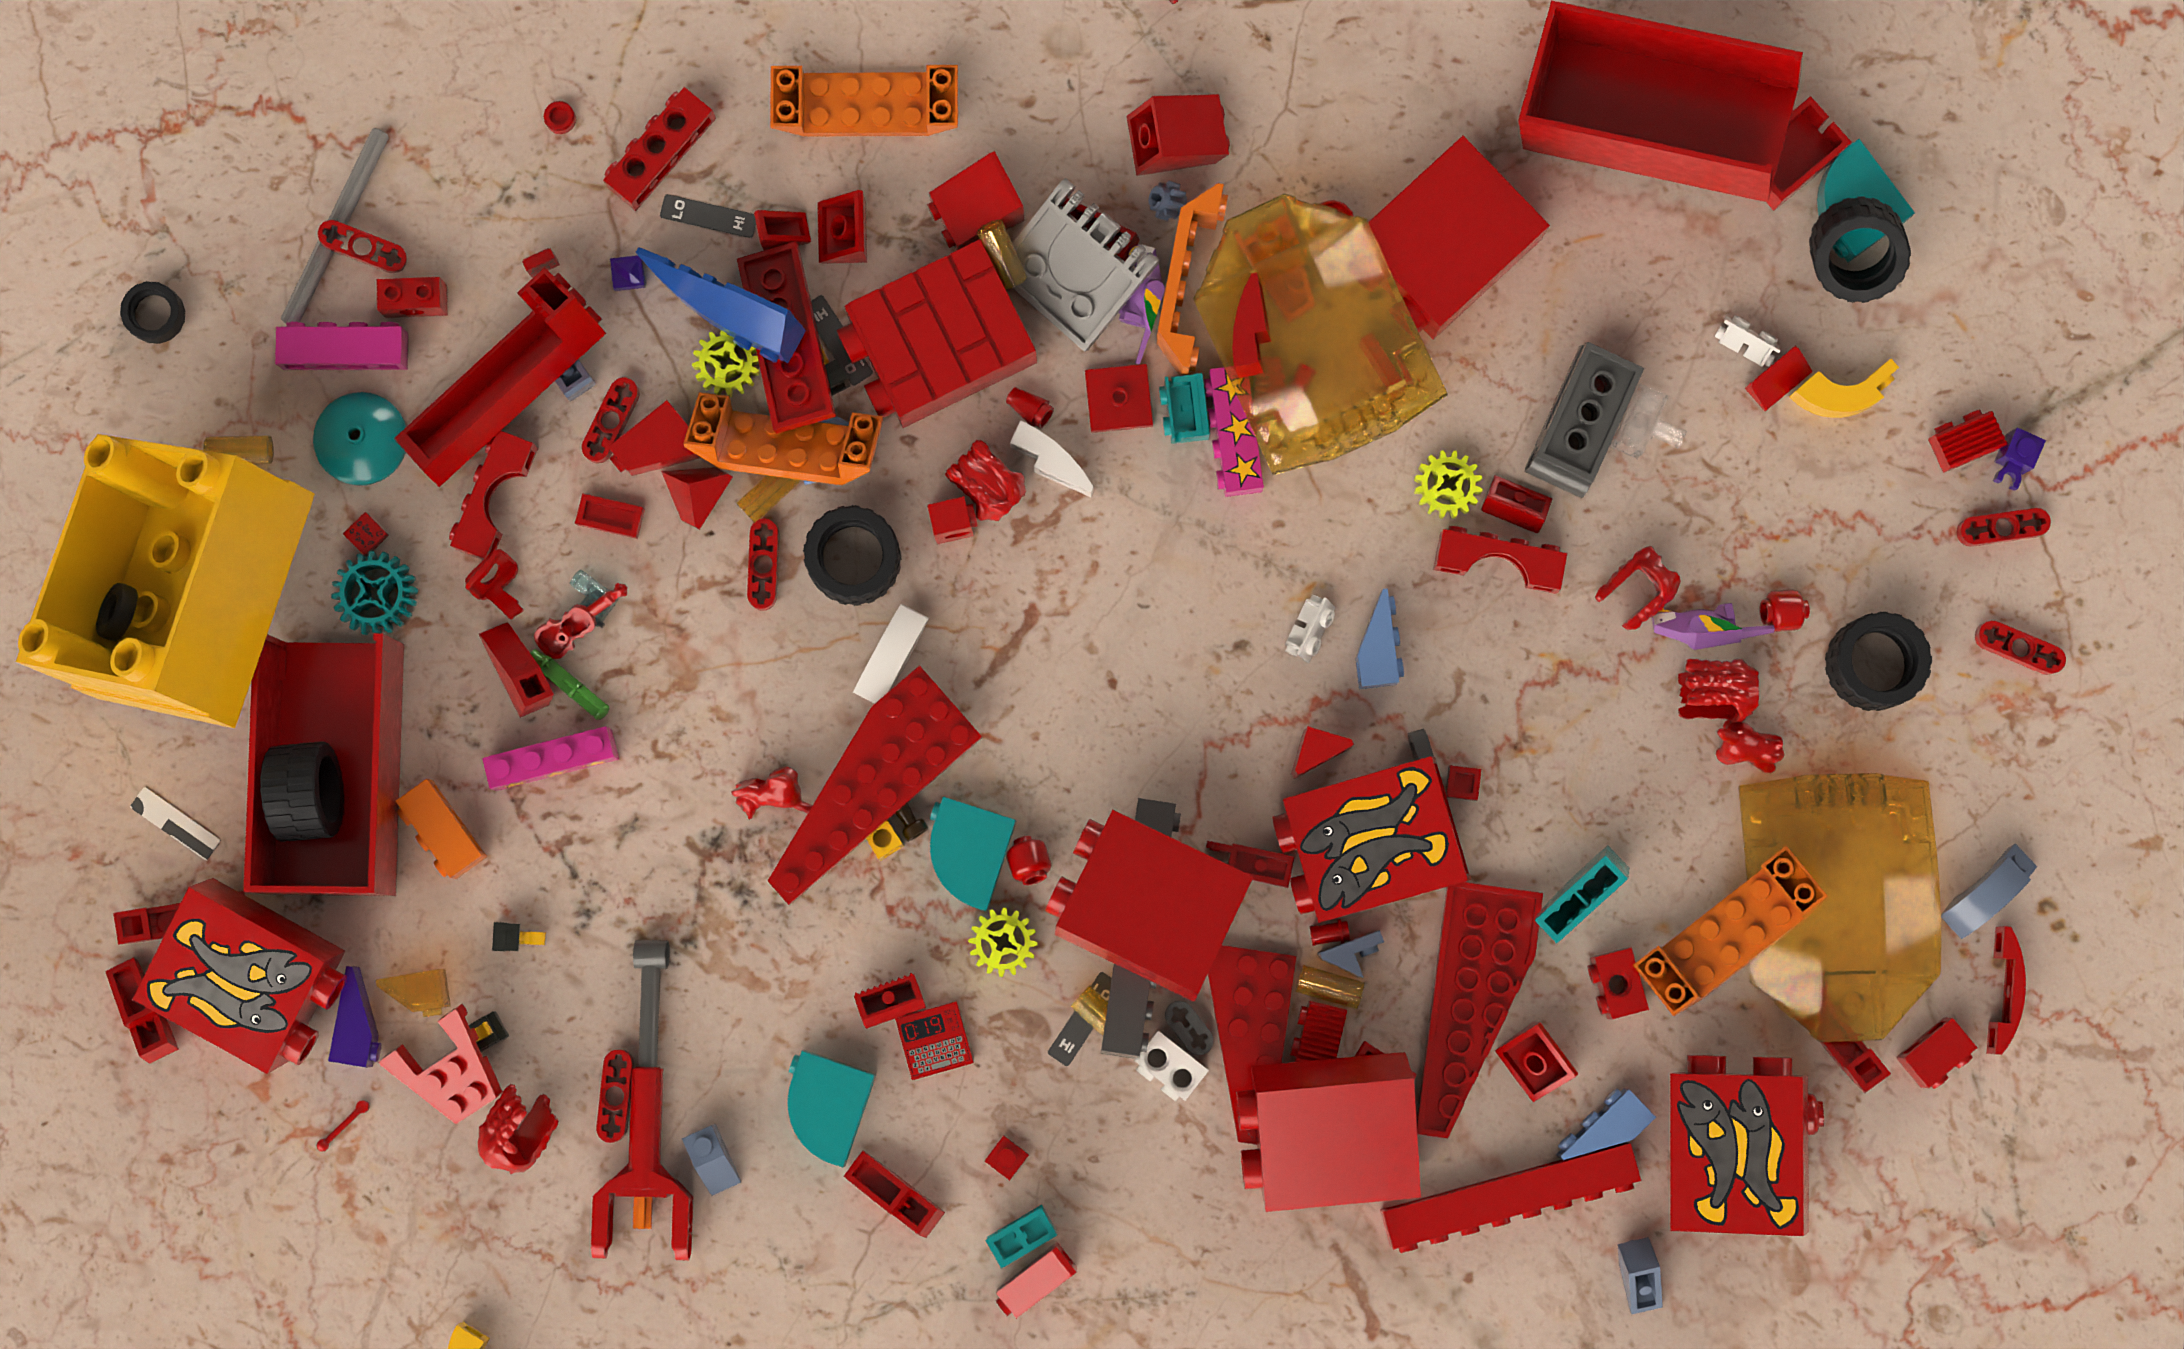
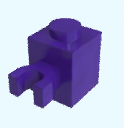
M2018 427L2005 435L2007 445L1999 449L1994 461L2004 467L1995 474L1993 482H2002L2004 475L2008 474L2012 478L2009 489L2014 491L2020 486L2021 474L2023 475L2034 469L2046 442L2045 439Z

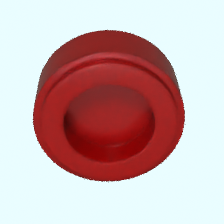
M552 102L544 111V122L553 133L565 134L575 126L576 114L566 102Z

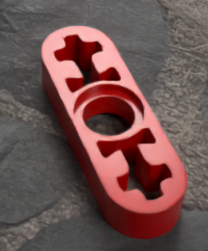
M327 220L318 229L319 242L328 250L387 273H398L406 265V253L401 246L336 220ZM332 227H336L338 235L347 238V232L353 233L348 241V250L342 249L344 242L338 239L328 243L327 236L323 234L324 231H331ZM365 238L370 241L372 249L367 255H358L353 250V244L357 239ZM377 244L383 245L380 249L381 252L391 254L392 250L397 251V257L401 259V262H394L391 267L387 265V259L378 255L377 262L371 259L376 254Z
M618 378L611 384L582 442L584 456L593 463H603L610 458L612 451L608 446L620 438L639 400V388L629 378ZM628 385L632 396L630 398L627 396L623 398L620 405L626 409L622 412L616 406L610 405V403L613 401L615 404H618L620 395L617 390L619 388L624 389ZM609 412H614L619 416V424L613 429H607L602 424L604 415ZM597 429H600L606 435L612 436L610 440L604 436L601 442V446L605 449L604 452H597L595 456H592L593 451L589 447L591 443L596 445L601 438L600 434L596 433Z
M2041 508L1974 516L1962 521L1958 525L1956 533L1958 540L1963 545L1969 547L2030 539L2045 534L2051 526V519L2049 514ZM2033 515L2035 520L2041 521V526H2038L2036 531L2034 526H2026L2020 529V523L2032 519ZM1999 519H2006L2010 522L2012 530L2008 536H2002L1997 532L1996 522ZM1971 524L1974 529L1987 526L1988 532L1976 535L1975 540H1973L1972 535L1966 534V529L1970 528Z
M765 518L758 519L752 524L749 535L747 598L749 603L760 611L768 610L775 605L778 585L779 530L773 521ZM765 525L769 531L773 532V536L767 537L766 543L768 548L773 547V552L768 550L755 551V546L762 548V539L756 535V532L762 531ZM761 556L769 557L772 560L770 571L767 573L757 572L754 566L757 558ZM754 577L762 580L772 578V583L765 582V591L771 594V596L764 600V604H760L759 600L754 598V593L760 592V582H754Z
M1998 621L1985 622L1979 625L1975 631V641L1980 648L2041 674L2051 675L2057 673L2066 664V656L2061 648ZM1993 628L1995 629V636L2003 639L2009 634L2010 637L2005 641V644L1999 640H1993L1989 643L1987 642L1988 636L1984 634V631ZM2016 639H2022L2028 645V652L2023 657L2017 656L2012 650V644ZM2035 653L2042 656L2052 653V659L2056 661V665L2046 667V660L2036 657L2033 658L2032 662L2030 659Z
M622 1049L609 1052L603 1061L596 1131L599 1138L607 1143L620 1141L626 1135L628 1128L632 1068H634V1059L628 1051ZM618 1054L622 1055V1061L627 1062V1067L621 1068L619 1078L626 1077V1084L619 1081L608 1083V1076L615 1077L616 1067L611 1066L610 1063L611 1060L617 1059ZM611 1087H619L624 1092V1100L621 1104L612 1105L608 1102L607 1092ZM605 1108L611 1111L623 1110L622 1116L619 1114L615 1115V1125L620 1126V1132H615L613 1137H609V1131L604 1130V1125L609 1124L611 1121V1114L605 1115Z

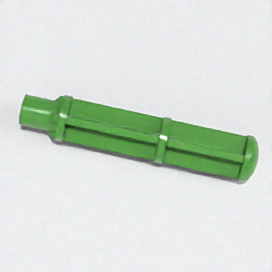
M537 649L530 653L540 666L544 676L596 720H601L608 714L609 705L604 703L550 656H544Z

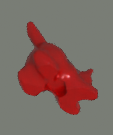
M1727 720L1724 722L1723 728L1717 730V734L1723 740V743L1716 750V757L1725 765L1748 762L1762 772L1771 774L1776 770L1775 763L1781 761L1785 756L1782 747L1783 740L1780 736L1756 732L1746 722L1735 723Z
M787 766L775 769L769 774L767 780L751 778L736 784V789L731 791L732 795L737 797L736 804L747 814L749 820L752 819L755 811L761 806L795 808L805 813H808L812 807L811 804L802 801L801 789L798 784V773Z

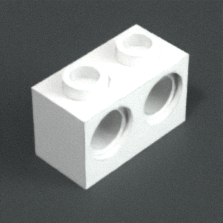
M1158 1030L1149 1040L1147 1052H1140L1139 1060H1134L1139 1064L1136 1071L1150 1082L1154 1077L1164 1084L1161 1090L1175 1102L1179 1097L1186 1101L1209 1071ZM1153 1049H1161L1165 1052L1166 1061L1160 1067H1153L1148 1063V1054ZM1178 1069H1186L1191 1074V1081L1185 1087H1178L1173 1082V1074Z

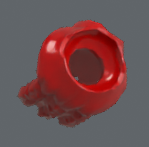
M976 440L972 443L971 451L968 450L967 455L962 454L958 459V464L953 463L945 473L949 481L956 484L958 489L962 490L976 504V517L980 521H999L1002 516L1009 513L1012 506L1019 503L1026 493L1025 476L1021 472L1010 471L999 458L991 453L988 445L982 440Z
M1652 546L1642 548L1626 564L1621 565L1618 571L1612 574L1609 581L1599 588L1595 596L1598 602L1603 601L1637 569L1641 570L1651 580L1657 593L1622 625L1627 630L1640 628L1642 622L1647 621L1649 617H1653L1658 611L1663 610L1664 606L1673 600L1681 583L1678 573L1668 570L1662 564V556L1658 555Z
M1687 659L1685 670L1688 672L1678 674V683L1682 685L1679 696L1682 697L1681 704H1685V706L1678 709V713L1683 719L1708 718L1712 720L1718 718L1739 723L1752 715L1753 711L1759 706V672L1747 665L1743 659H1734L1732 662Z
M513 1084L508 1085L504 1089L500 1098L496 1100L495 1105L490 1109L484 1123L479 1126V1138L477 1141L479 1156L483 1159L484 1163L492 1169H503L509 1171L510 1174L525 1172L534 1165L541 1152L547 1148L551 1134L557 1128L559 1122L558 1118L551 1113L552 1109L549 1107L550 1098L545 1094L539 1095L533 1108L527 1114L526 1106L521 1104V1096L516 1095L517 1089Z

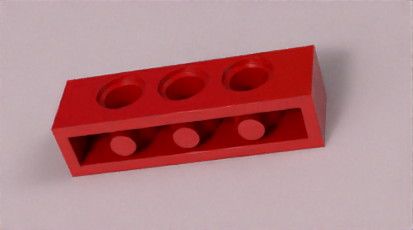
M685 87L680 92H674L665 103L666 108L659 116L657 114L654 115L645 126L646 131L639 139L634 138L625 149L626 154L619 162H613L605 171L604 175L606 177L603 181L607 188L635 211L716 119L713 110ZM677 118L685 120L682 128L677 130L670 128L673 120ZM658 141L665 143V147L661 152L653 153L650 151L653 143ZM635 165L645 166L644 172L639 176L630 175V170Z

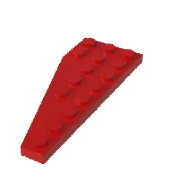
M920 665L870 708L769 877L768 882L788 905H791L982 739L980 733Z
M1468 882L1446 887L1417 1112L1418 1135L1448 1139L1465 1104L1464 1102L1479 1075V1071L1509 1013L1512 1002L1522 986L1524 977L1536 956L1539 925L1535 921V917L1542 909L1543 893Z

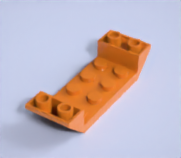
M802 65L771 66L770 127L804 137L930 136L958 127V65H926V72L804 73Z
M1217 183L1181 207L1156 342L1179 376L1188 375L1189 371L1195 372L1200 348L1194 346V336L1177 333L1181 312L1175 311L1176 306L1182 307L1186 281H1181V277H1188L1192 251L1187 250V246H1194L1197 227L1216 230L1217 220L1224 221L1228 195L1222 194L1224 184Z
M699 392L684 440V447L719 469L844 485L870 472L883 423V416L852 412L848 426L816 422L776 434L769 415L733 411L730 396Z
M1787 846L1761 865L1763 869L1663 947L1658 945L1633 965L1673 1016L1704 999L1807 919L1828 898L1827 894Z

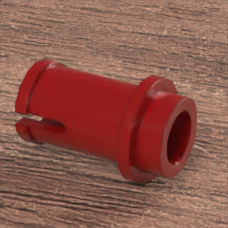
M1337 919L1338 923L1309 926L1312 946L1338 941L1344 944V941L1350 940L1348 922H1341V919Z

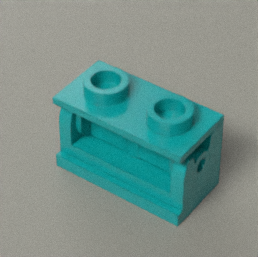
M1203 374L1171 377L1170 381L1168 377H1165L1164 386L1159 387L1161 405H1167L1168 417H1163L1164 435H1170L1171 444L1209 440L1210 433Z
M1040 1205L989 1235L985 1241L1002 1269L1058 1236V1232L1045 1209Z

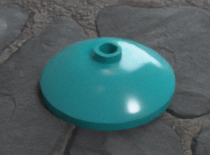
M366 392L350 393L331 402L320 414L313 434L314 451L321 466L337 480L350 485H371L389 477L401 464L406 452L394 438L407 426L398 409L385 398ZM359 430L360 437L357 440H352L351 433Z

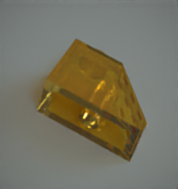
M435 969L375 980L378 988L411 1012H422L423 1018L442 1015V1008L451 1007L445 969Z

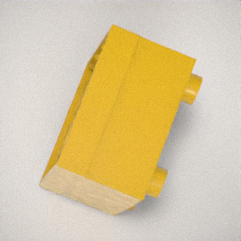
M97 434L85 450V468L32 617L19 635V653L15 662L71 684L72 689L100 700L235 728L315 493L290 480L280 479L236 455ZM116 583H123L137 590V606L131 624L122 638L118 641H110L97 634V617L101 604L110 588Z

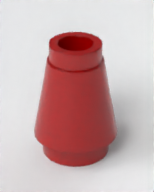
M1014 387L1006 398V403L1033 427L1043 428L1054 412V407L1049 405V400L1020 390L1017 387Z

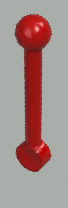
M365 1100L357 1102L356 1109L325 1139H320L317 1142V1149L321 1152L326 1151L329 1148V1143L360 1113H366L369 1110V1103Z

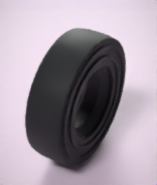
M116 583L110 588L101 604L97 617L96 632L100 637L110 641H118L125 634L131 624L137 606L138 594L135 588L123 583Z

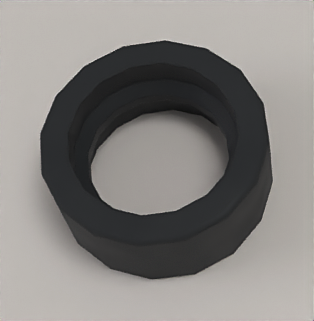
M146 281L133 286L125 294L121 302L120 316L123 325L132 335L147 343L161 344L171 340L180 332L185 322L186 311L181 298L172 289L159 282ZM150 295H159L165 298L171 308L167 323L157 330L142 328L135 318V312L139 303Z

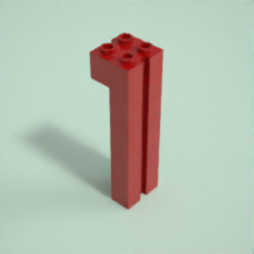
M544 267L522 287L517 294L533 311L394 438L437 486L440 487L606 334L598 324L602 318L590 306L586 309L584 308L587 305V301L575 288L568 291L571 285L560 273L553 276Z

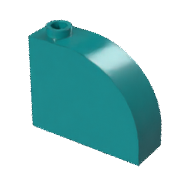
M1860 139L1853 142L1837 156L1821 179L1817 194L1819 216L1832 204L1843 201L1842 199L1849 197L1857 198V196H1865V198L1870 199L1875 198L1884 204L1886 203L1898 214L1902 224L1915 214L1914 210ZM1872 228L1854 229L1842 235L1832 248L1840 258H1844L1849 263L1887 235Z
M943 797L941 803L935 802L930 816V820L935 821L930 839V854L933 868L940 882L955 898L971 907L987 912L1016 825V820Z
M1607 845L1547 902L1535 917V921L1557 944L1628 880L1630 868Z
M802 1050L800 1056L794 1055L789 1068V1073L793 1074L788 1092V1114L791 1125L800 1142L813 1155L825 1162L843 1168L846 1166L876 1074Z

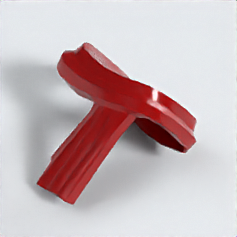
M502 549L492 551L466 577L465 588L478 600L489 599L511 620L524 611L518 604L519 601L503 590L516 577L518 573L517 563ZM494 564H497L498 570L494 577L487 582H481Z

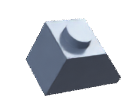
M716 1124L682 1138L693 1166L711 1196L741 1183Z
M1649 1237L1617 1244L1619 1267L1631 1314L1662 1308L1660 1265Z

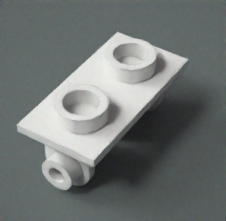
M1734 315L1733 319L1725 316L1724 323L1728 326L1726 328L1720 326L1714 336L1719 339L1718 343L1737 353L1743 343L1749 346L1743 354L1744 357L1761 367L1763 365L1770 367L1776 357L1771 354L1774 350L1777 353L1781 351L1780 346L1776 344L1778 339L1765 331H1761L1760 334L1749 329L1751 324L1739 316Z
M1312 595L1310 599H1306L1297 619L1307 625L1305 628L1294 624L1285 643L1287 646L1285 652L1293 656L1298 654L1307 663L1310 662L1312 656L1318 653L1321 646V637L1325 629L1332 624L1335 616L1334 610L1336 607L1327 598L1324 597L1322 599Z

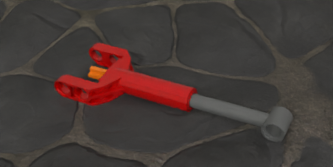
M635 940L634 968L641 969L639 1066L632 1068L629 1162L593 1195L591 1255L595 1259H606L609 1247L612 1244L614 1193L616 1197H634L633 1229H652L653 1197L667 1198L673 1194L671 1247L675 1253V1260L689 1261L691 1257L694 1196L660 1164L664 1070L657 1067L660 970L667 969L669 966L670 946L668 940Z

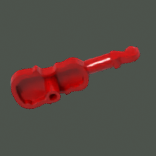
M617 583L614 590L606 592L589 606L576 604L570 611L563 614L562 619L553 620L549 618L534 633V640L537 646L545 655L550 656L552 659H560L569 650L573 651L575 648L574 640L579 637L583 638L585 634L592 632L596 626L595 616L612 605L619 597L627 596L628 587L625 584Z

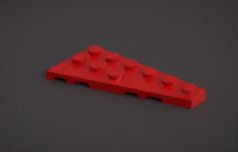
M1221 945L1208 973L1213 1008L1237 1140L1241 1143L1257 1145L1256 1129L1240 1130L1236 1091L1253 1090L1251 1066L1282 1063L1297 956Z

